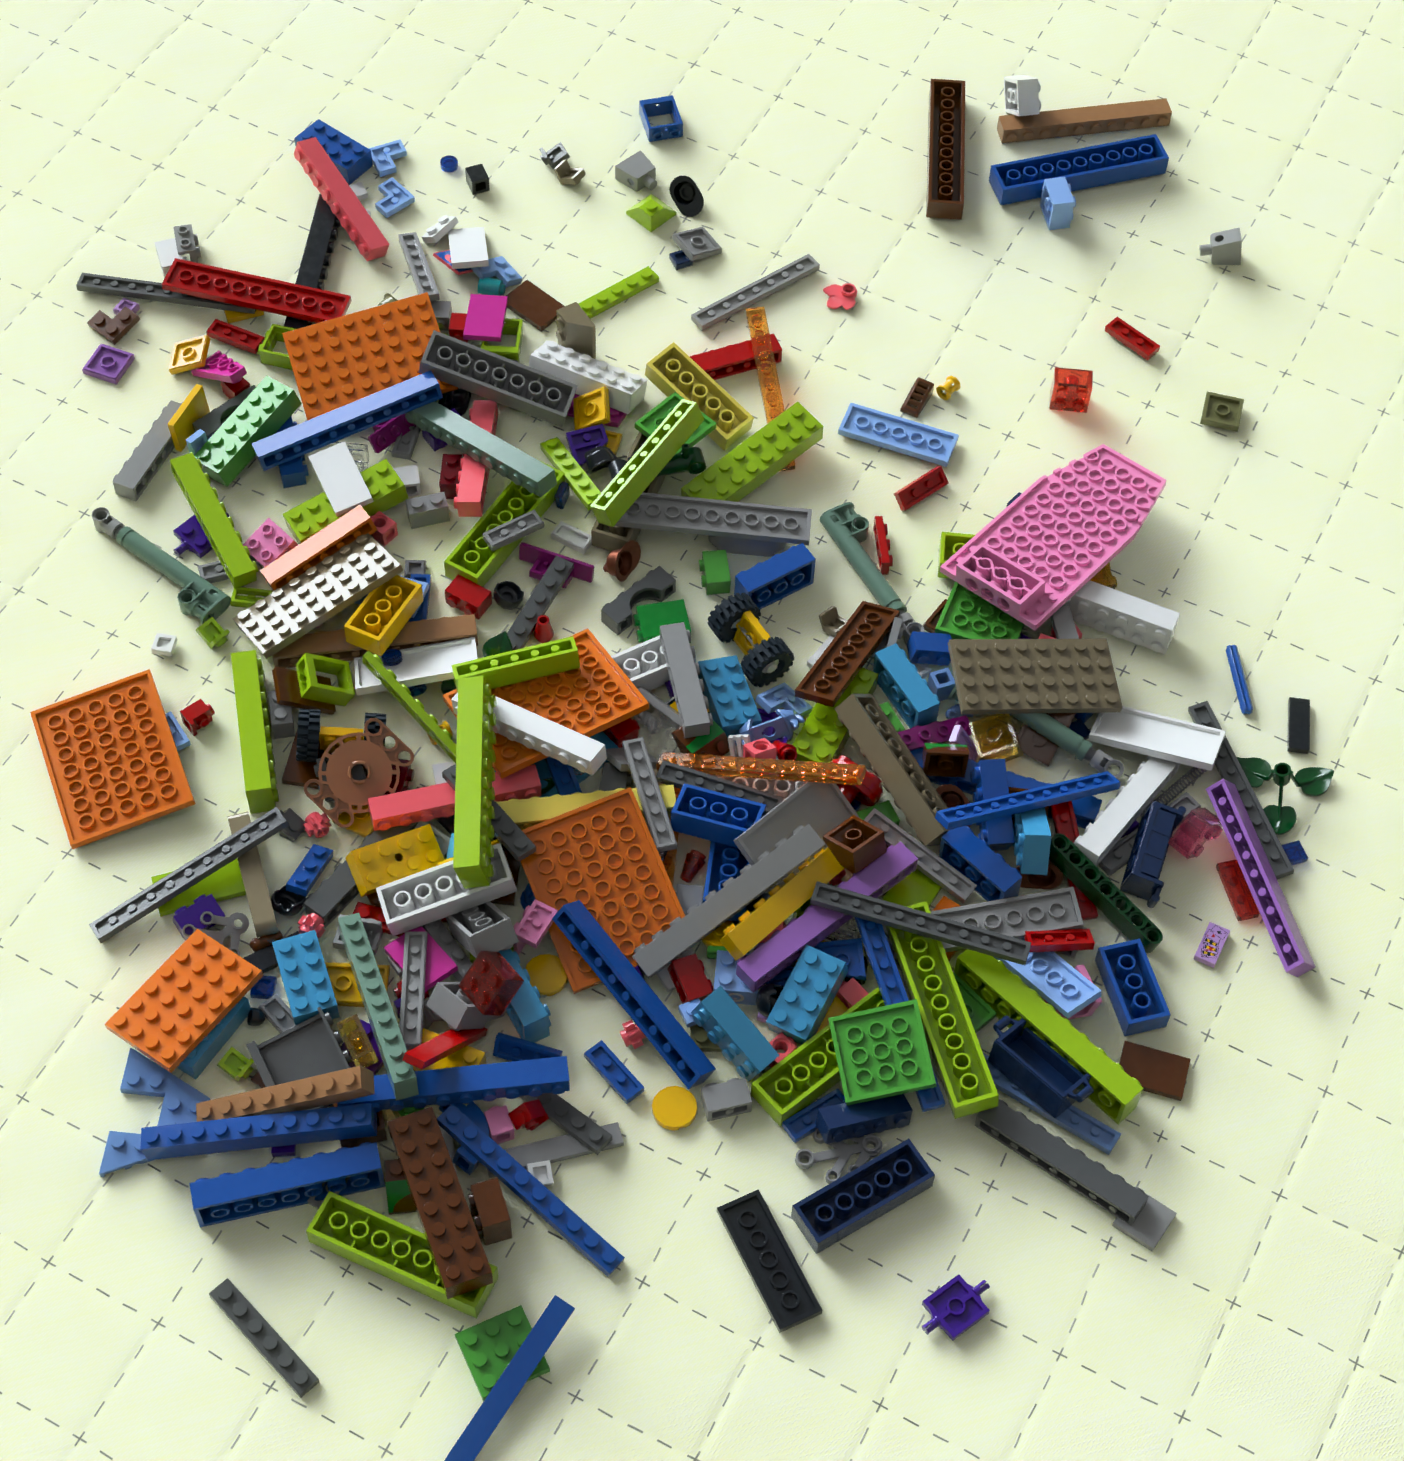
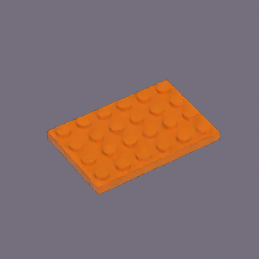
M196 929L105 1023V1026L116 1036L172 1073L264 975L262 970L199 929Z

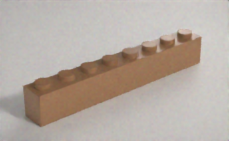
M356 1066L196 1103L197 1122L302 1111L375 1094L373 1071L362 1066Z

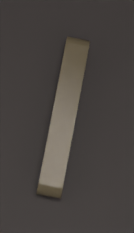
M248 811L227 816L231 834L236 833L251 823ZM256 846L238 857V862L256 936L259 938L278 933L279 931L260 855Z

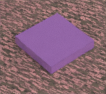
M100 344L82 371L83 374L117 385L135 357L132 353Z

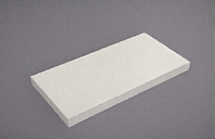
M475 637L384 652L379 657L383 662L382 665L387 670L390 669L397 677L396 680L401 685L404 684L410 687L454 679L451 665L478 659ZM363 656L354 658L357 696L388 691L362 663Z
M1122 706L1121 712L1099 713L1089 734L1088 741L1212 771L1226 731Z

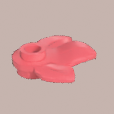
M846 283L842 286L834 284L823 289V292L830 296L827 301L828 308L838 309L843 307L849 310L854 307L857 289L853 284Z

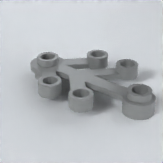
M206 911L200 916V921L203 925L213 923L226 927L219 932L195 928L192 924H187L182 928V935L185 938L191 936L185 933V928L190 927L193 933L196 929H199L222 945L224 938L231 934L229 950H235L237 955L240 956L238 949L240 935L248 929L249 920L243 913H233L230 917H223ZM206 914L210 915L211 921L205 922L203 916ZM237 919L241 920L242 926L236 927L234 921Z
M817 1128L814 1131V1141L819 1144L825 1143L823 1138L817 1137V1134L820 1133ZM868 1134L860 1138H851L852 1141L857 1143L853 1145H848L843 1141L829 1143L828 1145L835 1149L812 1153L809 1149H800L796 1153L795 1163L800 1169H809L813 1163L838 1158L832 1169L826 1173V1182L830 1184L840 1178V1173L851 1155L860 1153L855 1164L848 1168V1173L865 1164L869 1157H875L880 1154L882 1141L876 1135ZM872 1144L875 1148L869 1149L867 1145ZM807 1159L808 1163H801L800 1160ZM833 1174L837 1178L832 1180L828 1176Z

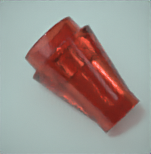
M693 849L690 853H687L680 879L691 883L693 878L706 864V856Z

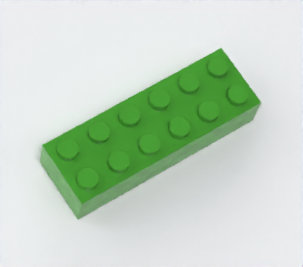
M266 375L194 455L196 459H200L203 473H207L210 478L228 487L255 457L256 454L251 443L275 434L302 404L294 389Z

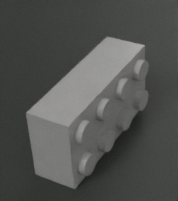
M490 901L445 917L452 936L477 960L489 959L494 953L500 950H508L513 947V944L519 942L511 919Z

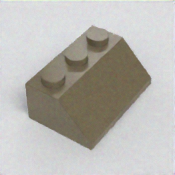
M577 302L558 309L557 319H555L558 345L572 348L576 352L587 354L591 358L596 359V331L591 319Z

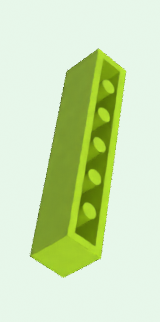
M571 636L454 664L451 667L458 692L459 678L484 676L486 683L490 684L491 689L577 669L580 668V662L574 637Z

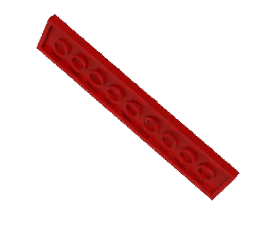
M177 258L174 259L162 282L163 290L316 323L345 316L352 301L351 296Z

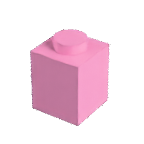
M506 1105L502 1107L494 1106L484 1112L489 1127V1137L497 1144L514 1139V1127L508 1115L509 1112Z

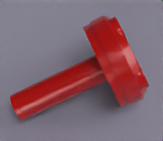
M840 755L839 758L832 759L828 765L827 772L850 805L855 800L871 807L882 797V781L876 775L868 772L846 756Z

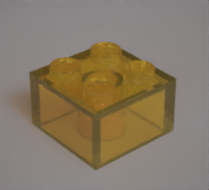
M994 714L969 723L979 760L1005 758V762L1024 756L1017 730L1010 714Z

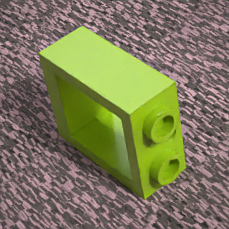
M505 318L502 334L517 335L515 347L491 346L489 341H482L481 348L510 360H518L519 363L523 337V320Z
M272 324L270 330L266 331L263 344H260L258 348V355H260L262 364L293 370L289 355L273 352L277 341L284 342L282 333L295 330L294 328Z
M304 653L295 664L301 698L346 706L354 697L355 688L353 687L349 662ZM316 671L336 675L339 687L319 684Z

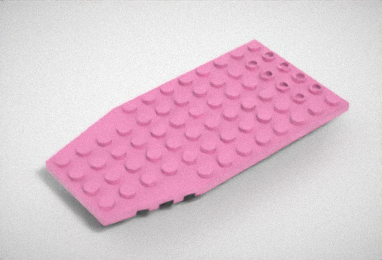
M1102 444L1085 453L1083 458L1070 461L1068 466L1062 469L1060 467L1055 469L1053 474L1040 477L942 564L940 572L1036 631L1134 540L1165 488L1166 479Z

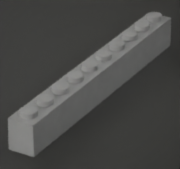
M802 824L792 832L794 834L788 840L786 838L781 839L775 844L776 849L770 853L768 850L757 858L759 861L753 866L748 864L741 869V875L736 879L731 877L722 884L724 888L718 892L715 890L705 896L706 901L700 906L696 903L687 910L688 915L684 918L677 917L669 924L670 928L665 932L660 930L651 937L653 941L645 945L643 943L634 950L635 954L632 957L648 979L652 978L673 960H676L825 847V843L812 826L808 824L804 827Z

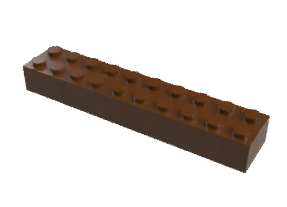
M931 79L928 111L926 217L962 220L964 207L965 81Z

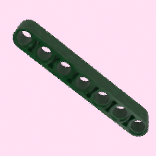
M1059 833L1051 838L1049 859L1130 941L1140 939L1145 952H1153L1163 940L1160 929L1068 837Z

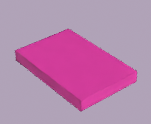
M471 294L463 338L465 340L501 342L508 296Z
M420 926V927H417V928H415V929H412V930H410V931H408V932H427V931H426L422 926ZM405 934L383 947L384 952L402 972ZM429 934L427 939L425 992L434 987L437 982L443 981L458 971L456 963Z

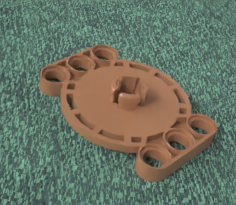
M370 718L366 721L364 725L365 733L346 734L332 742L324 751L320 760L319 780L310 779L304 785V792L307 797L341 828H348L353 824V813L369 812V809L362 810V806L368 805V798L383 796L386 791L390 792V794L395 793L400 777L399 766L408 767L414 761L412 750L378 718ZM377 722L380 725L379 732L376 734L370 733L367 728L368 724ZM356 736V740L346 743L342 741L348 737ZM361 736H365L366 740H361ZM388 736L395 740V746L390 749L383 745L384 738ZM339 743L340 746L335 749L332 755L329 754L330 749ZM403 751L408 752L411 756L408 763H401L398 759L399 753ZM327 757L329 760L326 771H322L324 759ZM362 765L367 769L368 774L364 780L359 781L352 778L351 769L354 766ZM392 765L396 766V770H392ZM392 775H396V782L392 789L389 787ZM322 776H326L327 781H323ZM314 782L320 786L318 794L311 795L307 791L310 783ZM328 797L333 798L335 801V807L331 810L323 807V801ZM352 805L357 806V810L352 809ZM343 812L348 813L351 817V821L346 825L338 821V816Z

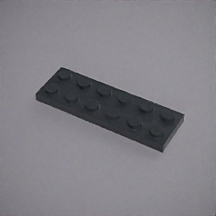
M759 1189L717 1207V1213L778 1332L781 1333L822 1314L820 1304Z

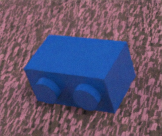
M912 631L906 644L910 663L949 666L951 659L948 642L952 639L951 635Z

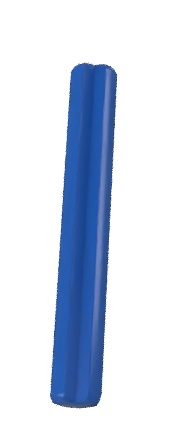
M1235 644L1228 645L1226 654L1241 712L1244 715L1251 714L1253 705L1238 648Z

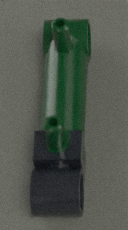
M683 444L682 453L675 454L656 477L689 472L690 474L703 472L706 469V463L702 450L699 447L689 448V444ZM617 459L609 464L612 480L626 465V460Z

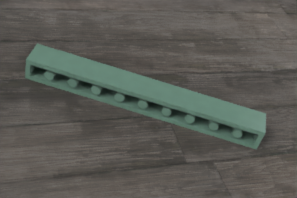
M435 401L405 414L408 422L417 425L423 431L431 433L435 438L443 440L449 446L455 447L461 453L467 454L475 461L486 465L489 469H493L502 477L510 479L516 485L527 489L530 493L542 497L557 485L553 468Z
M355 913L338 918L340 937L395 1099L397 1101L419 1095L417 1077L413 1066L403 1061L404 1053L407 1052L360 914Z

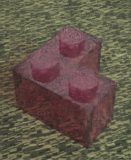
M1205 807L1192 809L1168 844L1187 859L1197 858L1204 850V843L1213 840V838L1217 839L1222 833L1223 829L1221 828L1220 820Z

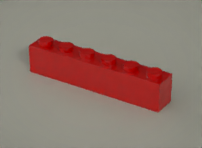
M770 334L692 355L690 358L711 378L717 380L779 363L782 361V348L776 336Z

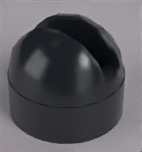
M251 1007L247 1017V1024L260 1026L265 1021V1014L261 1009Z

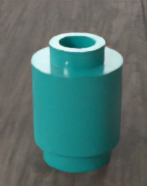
M492 278L479 279L478 293L497 296L505 294L506 285L503 284L502 280Z

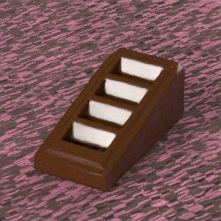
M918 377L900 411L918 418L933 394L934 383Z

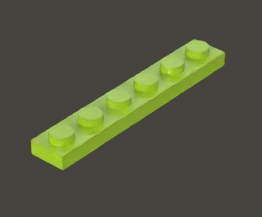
M647 266L578 304L591 319L658 283L659 276Z
M558 437L540 443L542 452L553 466L565 473L566 483L587 510H592L590 505L601 494L596 485Z

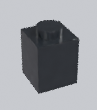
M483 164L465 168L466 182L472 195L490 191L489 177Z

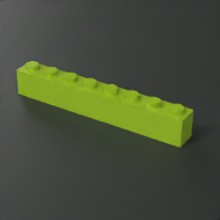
M681 399L590 505L598 523L614 527L705 420L697 402Z
M192 452L171 459V472L234 589L257 581L256 572L259 571L255 561H251L248 547L242 545V537L239 531L235 532L232 518L230 516L227 517L224 503L219 502L217 499L218 493L215 487L211 488L209 476L207 473H203L200 459H196Z

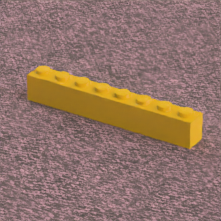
M828 847L813 856L814 859L810 862L807 860L799 866L798 869L800 871L794 874L792 872L783 879L784 885L781 887L776 885L768 892L770 897L766 900L761 898L753 905L755 909L751 913L747 910L738 918L740 922L736 926L732 923L723 931L725 935L719 941L735 961L747 954L812 897L817 881L827 884L845 868L839 864Z

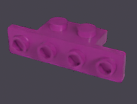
M405 414L373 426L374 433L368 436V440L374 452L380 453L394 443L401 433L402 436L410 431L409 427L415 424L408 422Z
M524 542L520 544L519 559L534 564L529 570V577L541 580L557 555L574 563V569L562 588L566 589L573 577L589 583L593 581V565Z
M965 715L940 722L935 721L924 726H915L908 730L899 731L898 734L911 751L923 748L924 743H943L949 741L955 725H961L968 736L973 734V730L968 717Z

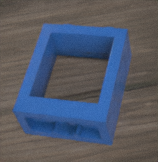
M673 95L639 101V115L649 142L683 137V122ZM665 114L671 115L672 124L651 127L648 117Z

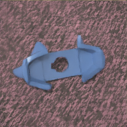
M776 709L775 711L779 715L778 718L752 726L754 720L749 719L738 730V735L750 734L751 742L762 738L772 741L786 736L791 741L793 732L798 729L799 723H804L805 720L795 710ZM769 726L774 727L776 730L772 736L762 734L764 729Z

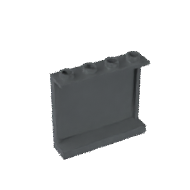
M318 1007L319 1014L259 1045L255 1041L246 1044L265 1087L351 1068L349 1063L352 1062V1059L347 1049L342 1051L340 1044L343 1043V1040L338 1031L333 1032L331 1025L334 1022L329 1012L324 1014L321 1007ZM333 1104L320 1106L312 1109L327 1108Z

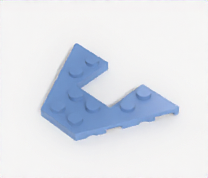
M130 1048L120 1087L121 1093L164 1097L157 1126L197 1122L196 1103L209 1101L210 1098ZM109 1131L99 1171L100 1177H105V1174L123 1168L125 1170L129 1169L135 1164L153 1161L148 1160L140 1150L141 1134Z

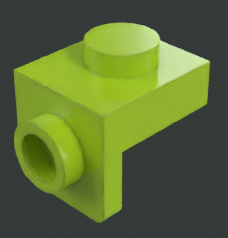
M213 617L195 630L211 649L216 645L221 647L228 641L226 637L230 633L228 629L224 631Z
M231 1046L217 1066L238 1082L242 1077L247 1079L254 1070L251 1066L254 1061L252 1058L249 1060Z

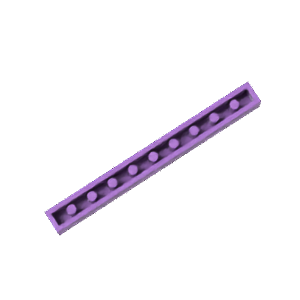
M1223 778L1206 788V791L1286 973L1299 977L1316 968L1237 788L1235 784Z
M900 841L895 846H889L885 854L870 863L863 870L856 874L854 873L851 879L847 882H841L837 887L878 899L916 870L918 858ZM811 905L799 918H793L783 930L774 932L767 942L758 944L751 954L741 957L737 962L736 975L754 993L799 959L806 944L815 947L854 916Z

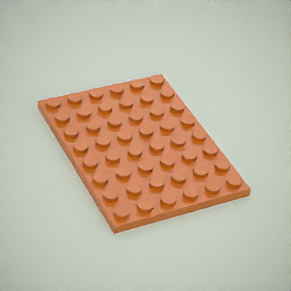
M428 292L282 333L307 421L422 374L419 373L420 362L433 330L440 332ZM437 380L442 393L458 389L456 386Z
M588 628L572 635L578 649L580 668L491 689L492 695L587 737H591L650 709L649 702ZM457 689L443 695L444 702L453 714L451 699L456 695ZM495 733L496 744H493V750L495 751L496 761L492 763V767L501 779L549 757L537 750L529 749L519 742L511 741L499 733Z
M150 669L30 712L72 849L196 804Z
M631 787L522 830L536 846V852L520 861L535 899L558 911L563 905L580 900L633 967L638 966L632 957L635 954L634 950L643 943L645 945L653 941L651 937L660 930L665 932L670 928L669 924L680 916L681 919L685 917ZM553 922L548 931L573 993L575 994L602 983L555 922Z

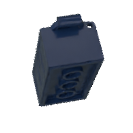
M1154 801L1140 820L1120 890L1147 900L1149 908H1154L1160 900L1159 895L1164 882L1160 881L1159 877L1173 831L1183 820L1186 813V808L1183 806L1175 809Z
M1006 1015L993 1025V1029L997 1032L999 1038L994 1041L987 1061L1055 1119L1076 1101L1079 1103L1083 1102L1094 1092L1093 1088L1089 1085L1091 1076L1088 1073L1083 1075L1044 1040L1039 1038L1028 1027H1025L1026 1020L1022 1018L1020 1021H1016ZM1011 1023L1013 1026L1003 1033L1001 1030Z

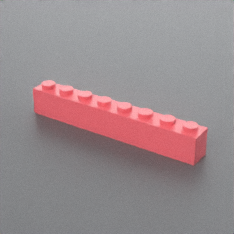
M314 137L297 142L294 151L295 159L299 161L304 172L308 174L313 185L319 190L323 200L327 202L332 213L336 215L341 226L347 231L350 239L359 249L360 254L364 256L366 261L384 257L389 247L388 241L317 138Z
M474 400L473 408L469 409V421L493 435L496 434L499 415L497 402L492 400ZM463 454L464 458H461L460 462L462 471L458 472L459 484H456L457 497H454V509L458 510L459 517H482L490 469L467 454Z
M535 764L502 779L495 772V781H492L495 801L530 799L535 796L541 797V782ZM446 782L368 798V808L374 831H385L396 826H408L420 821L428 822L435 818L451 817L455 814V791Z

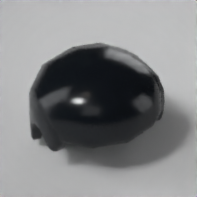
M511 581L497 583L493 592L496 604L508 610L518 607L524 596V592L521 591L520 587Z
M286 885L280 890H276L271 896L273 910L285 916L298 914L306 900V896L287 891Z
M766 984L759 990L756 1005L760 1014L765 1017L769 1016L784 988L782 985Z

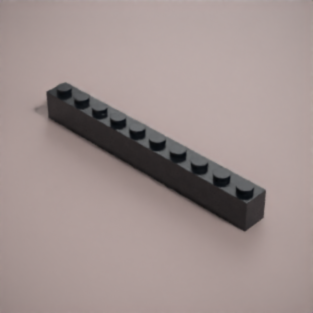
M321 194L318 197L295 284L324 290V280H327L328 276L327 266L331 265V253H334L335 248L334 240L338 238L337 228L341 224L336 215L332 213L327 202L323 200ZM286 316L284 326L299 329L313 325V322Z

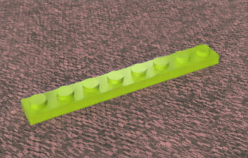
M367 651L363 655L362 663L456 764V744L451 740V734L446 729L442 730L438 726L437 719L432 714L428 715L423 704L418 699H413L407 686L401 685L396 680L397 677L390 669L387 670L382 665L383 662L377 654L373 655L370 651Z

